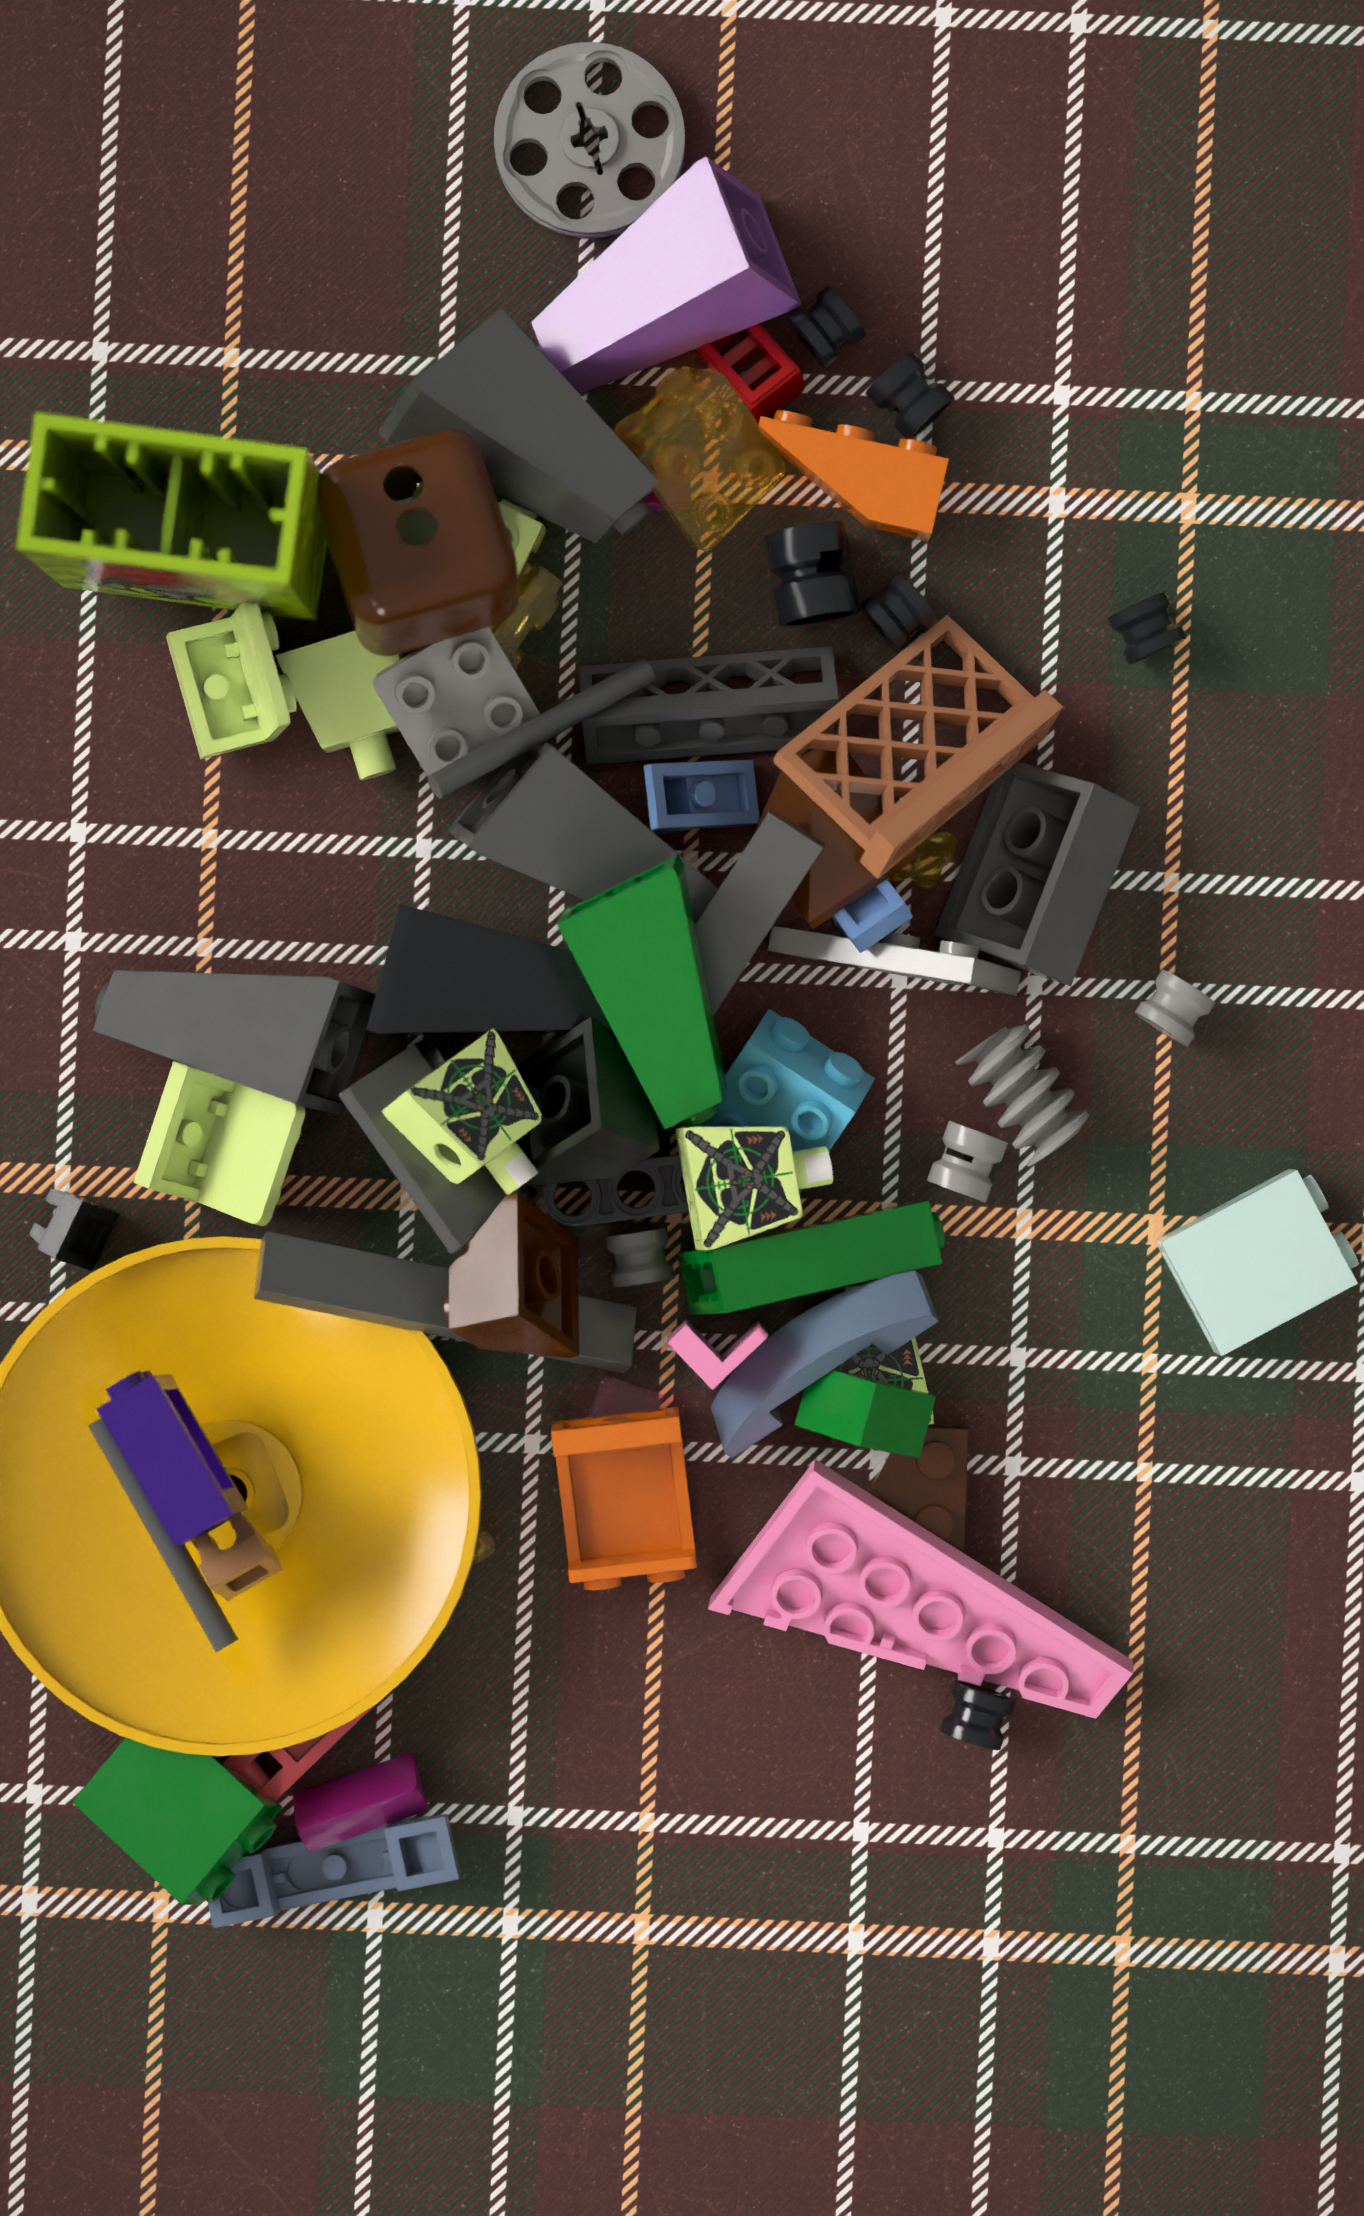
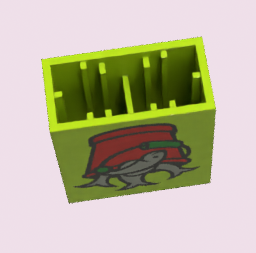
M35 412L17 549L62 587L229 610H236L242 602L255 603L259 605L261 613L269 611L273 616L317 621L327 540L317 504V489L321 472L309 451L304 448Z

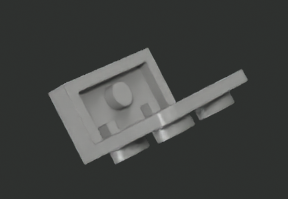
M489 627L421 647L380 671L373 680L375 691L427 777L540 715V712Z

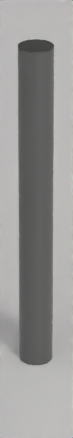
M640 659L428 776L431 790L441 799L654 682L655 674L651 665L645 659Z
M100 1418L88 1426L215 1652L237 1641L238 1637L186 1545L178 1547L173 1545L103 1420Z

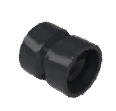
M829 521L782 529L764 536L770 573L781 577V583L773 591L779 626L789 627L815 624L848 617L860 612L854 575L843 570V565L851 559L845 522Z

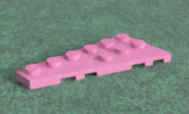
M816 1459L711 1595L708 1605L709 1610L730 1615L732 1609L764 1618L763 1625L787 1631L788 1626L824 1635L829 1644L924 1670L927 1664L958 1673V1680L981 1686L984 1680L1019 1690L1024 1699L1095 1719L1133 1674V1660Z

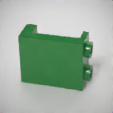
M128 1738L123 1740L72 1802L181 1905H201L205 1900L208 1903L217 1900L233 1882L235 1874L231 1869L246 1851L250 1854L256 1852L271 1837L276 1829V1824L272 1820L282 1808L274 1798L263 1797L219 1756L184 1754L151 1747Z

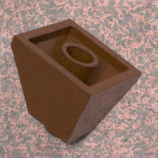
M813 749L801 757L814 772L837 775L836 751ZM848 753L849 776L867 778ZM781 771L752 835L753 837L768 812L773 809L826 844L790 898L812 930L919 858L916 850L913 849L877 879L859 862L865 850L783 771ZM849 792L850 806L869 825L882 815V799L879 795Z
M518 1193L506 1195L449 1267V1292L444 1298V1312L449 1329L483 1350L563 1358L579 1356L578 1236Z

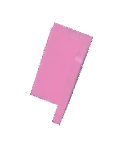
M685 1319L668 1336L667 1343L713 1390L769 1334L767 1329L757 1321L721 1355Z

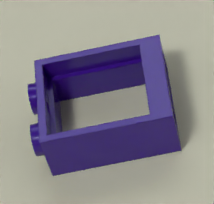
M139 1370L106 1389L111 1400L96 1408L175 1547L195 1541L196 1538L214 1530L229 1521V1519L249 1509L172 1374L152 1375L150 1370L143 1373Z

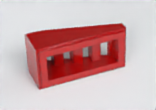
M760 323L694 349L756 426L759 425L760 416L771 418L775 415L776 410H781L805 389V383L799 367ZM744 331L747 337L723 356L717 352L740 332ZM760 351L764 357L739 376L735 371Z

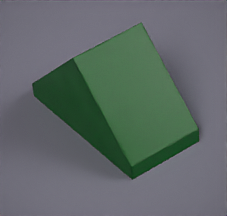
M833 1369L804 1389L795 1425L859 1447L920 1458L936 1395Z

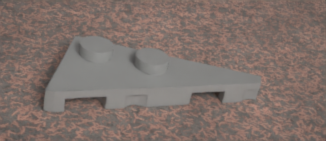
M772 926L768 951L855 965L862 969L950 985H962V983L1011 996H1017L1021 971L977 959L979 947L941 941L939 952L919 949L921 938L892 932L882 938L881 943H875L860 954L850 939L846 937Z

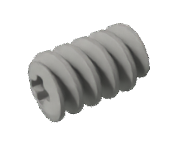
M1024 1024L1008 1029L1005 1026L957 1059L955 1064L959 1066L974 1061L977 1062L978 1067L969 1078V1084L973 1087L991 1082L993 1087L983 1100V1104L986 1108L1003 1103L1007 1105L1008 1108L997 1124L1001 1129L1017 1124L1021 1125L1022 1130L1012 1145L1015 1150L1035 1145L1037 1150L1027 1163V1167H1030L1073 1138L1089 1117V1113L1084 1108L1065 1112L1064 1109L1075 1093L1070 1087L1055 1091L1050 1090L1060 1072L1055 1066L1041 1070L1035 1069L1045 1050L1040 1045L1023 1050L1020 1048L1031 1031Z

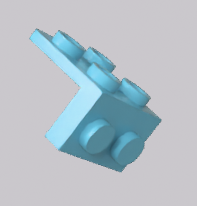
M768 1009L725 1075L727 1088L723 1102L717 1104L719 1112L694 1127H787L792 1152L826 1146L829 1152L856 1113L875 1078L865 1072L861 1065L849 1055L835 1052L810 1036L806 1028L799 1022L791 1018L781 1017Z

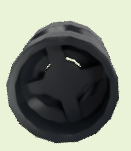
M913 350L907 352L891 365L865 393L878 408H887L891 413L894 411L898 413L895 417V427L906 439H913L955 399L943 383L928 385L927 381L929 378L925 374V364Z

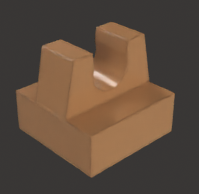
M241 1513L229 1519L231 1526L236 1532V1541L230 1548L220 1550L215 1539L208 1533L195 1539L202 1561L199 1568L210 1589L226 1601L231 1600L284 1569L273 1547L265 1541L251 1522Z

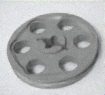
M580 42L560 46L538 56L527 64L505 91L499 104L494 126L496 162L503 184L514 202L525 214L543 227L556 233L576 238L595 239L618 235L627 230L679 178L685 153V127L681 108L665 78L655 67L637 54L615 45L600 42ZM600 62H608L615 65L622 75L620 87L609 95H598L592 92L585 82L587 71L593 65ZM535 82H551L561 92V102L551 113H535L526 105L524 100L525 93L529 86ZM653 105L661 108L669 118V125L662 135L657 138L648 139L640 136L634 130L632 119L638 109ZM578 106L583 109L587 126L591 125L592 131L595 134L605 133L607 136L606 139L599 142L600 153H598V161L603 173L602 175L597 174L593 157L588 155L585 147L574 148L572 143L580 139L581 119L577 110ZM523 143L537 144L547 154L546 166L536 175H521L513 169L510 163L512 152ZM633 167H640L649 171L655 181V187L651 195L638 201L630 200L623 196L618 187V179L621 174ZM581 186L592 194L594 206L586 217L570 219L559 211L557 206L558 197L568 187Z

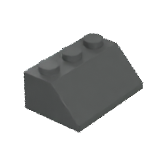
M1017 762L992 784L934 936L949 942L979 947V954L1025 972L1071 986L1140 807L1097 784Z
M426 1038L411 1045L345 1089L338 1096L450 1254H453L470 1242L504 1199L506 1193L485 1165L459 1184L450 1182L382 1113L383 1109L403 1093L453 1058L441 1044L434 1047L429 1039ZM523 1185L511 1193H518L526 1200H530L538 1194L533 1186Z

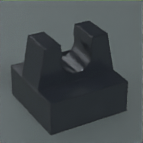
M50 1189L46 1201L57 1208L48 1227L34 1223L29 1235L39 1244L37 1249L54 1259L92 1271L119 1217V1213L100 1203L75 1194Z

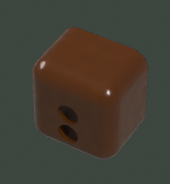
M456 429L436 431L339 460L329 465L321 473L317 489V504L324 534L357 638L368 651L380 656L398 655L500 624L514 613L519 602L516 558L482 452L477 442L470 435ZM423 482L422 492L415 500L408 503L396 502L414 496L417 483ZM412 511H423L430 514L437 524L434 537L428 543L418 546L404 542L397 531L398 524L404 515Z

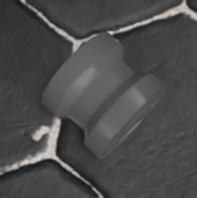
M667 1227L605 1236L607 1250L614 1254L616 1268L611 1273L612 1287L639 1285L675 1278L673 1265L665 1259L664 1246L669 1241Z

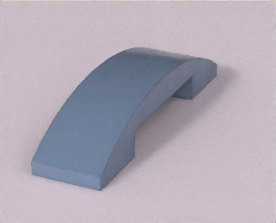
M915 1270L894 1274L851 1288L810 1308L762 1342L728 1377L710 1407L724 1453L733 1458L782 1426L783 1423L777 1406L872 1343L887 1356L937 1323L939 1320L923 1277Z
M448 1814L402 1819L310 1853L301 1839L261 1847L252 1854L246 1851L231 1869L235 1874L231 1885L217 1900L208 1903L213 1928L273 1917L282 1910L397 1888L398 1892L459 1880L461 1873Z

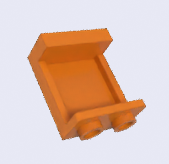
M679 1407L552 1421L551 1437L560 1490L568 1556L569 1582H583L585 1590H605L622 1585L621 1577L647 1574L648 1582L664 1583L685 1578V1570L697 1568Z

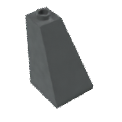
M502 308L416 377L378 431L385 441L392 445L444 429H456L467 433L480 447L495 495L594 543L599 542L614 528L623 536L637 525L650 512L651 509L644 501L659 484L658 480Z
M546 742L501 765L447 830L477 854L583 900L678 854L558 750ZM679 855L685 867L696 924L719 888Z
M114 970L110 982L106 983L98 994L95 1004L97 1019L93 1031L291 1103L341 1116L345 1104L338 1094L353 1083L371 1032L367 1030L376 994L329 977Z

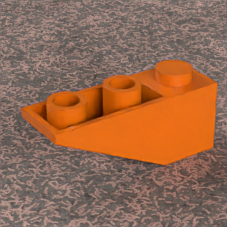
M776 410L774 419L760 416L757 435L864 527L929 542L949 460L948 458L936 456V446L913 439H900L898 447L874 442V432L851 425H838L836 433L811 427L812 418L790 411Z

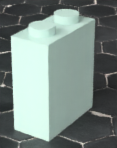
M1288 1169L1155 1240L1214 1353L1223 1356L1358 1284L1351 1271L1352 1268L1359 1265L1358 1259L1341 1231L1334 1235L1331 1234L1321 1215V1212L1329 1208L1328 1203L1311 1175L1302 1179L1298 1170Z

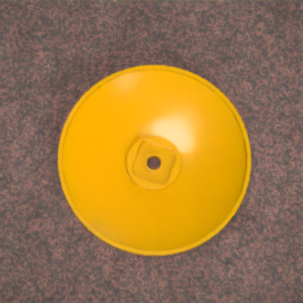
M226 1236L191 1238L156 1245L126 1255L105 1265L65 1290L42 1310L18 1337L0 1364V1630L13 1651L33 1675L62 1702L78 1713L125 1738L151 1747L184 1754L231 1756L256 1754L287 1748L328 1733L350 1722L377 1704L407 1678L428 1654L447 1626L468 1579L480 1531L482 1485L480 1459L474 1428L463 1395L448 1365L431 1339L422 1331L406 1330L254 1299L261 1239ZM139 1370L142 1373L150 1370L152 1375L172 1374L228 1474L240 1478L247 1488L245 1503L249 1509L241 1514L251 1522L265 1541L273 1547L284 1568L229 1601H226L210 1589L238 1637L237 1641L218 1652H215L88 1427L101 1418L96 1408L111 1400L106 1389ZM230 1520L208 1532L215 1539L220 1550L230 1548L236 1541V1532L231 1526ZM195 1540L185 1545L199 1568L202 1561Z

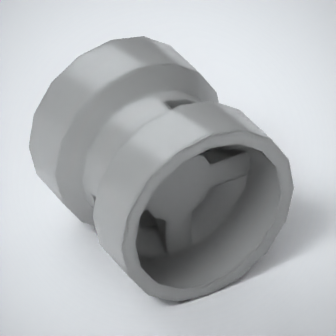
M949 1121L942 1137L946 1146L940 1160L933 1162L926 1181L986 1203L992 1187L989 1178L991 1169L994 1164L1002 1161L1008 1143ZM964 1156L973 1157L972 1163L963 1160Z

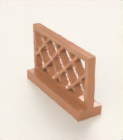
M946 615L781 748L773 762L865 850L859 862L879 879L1041 743L1050 731L1063 706L1046 690L1036 697L1031 695L954 620ZM943 640L962 658L963 671L932 667L931 649ZM917 660H919V666L913 665ZM893 680L920 682L921 705L890 702L889 683ZM933 684L964 687L965 709L934 706ZM976 688L997 691L1012 707L1004 714L977 711ZM877 694V700H871ZM851 714L877 716L879 739L847 736L846 718ZM890 718L922 721L923 744L891 741ZM934 723L966 726L967 744L963 748L937 746L935 743ZM978 727L986 728L979 734ZM835 728V735L827 734ZM809 748L836 751L837 775L814 772L799 756ZM848 753L880 756L881 779L849 776ZM892 757L924 760L925 779L921 783L894 781ZM936 762H944V764L937 768ZM849 792L882 795V815L869 825L850 806ZM894 797H902L894 804Z

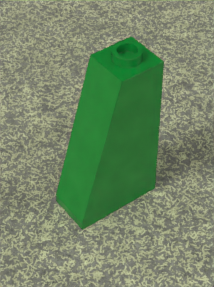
M677 854L564 910L557 923L664 1129L681 1121L684 1127H694L710 1119L719 1112L717 1104L723 1102L727 1088L685 867Z
M923 1201L744 1238L712 1250L702 1251L693 1249L679 1252L677 1257L690 1315L723 1314L943 1264L940 1249L944 1247L945 1237L939 1216L935 1212H931L929 1201Z

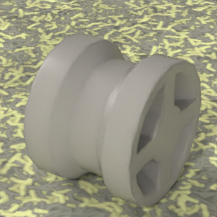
M1161 970L1155 979V993L1150 1000L1141 1002L1134 1013L1164 1035L1188 1047L1195 1036L1194 1024L1200 1016L1209 1014L1216 1003L1189 983L1168 971Z

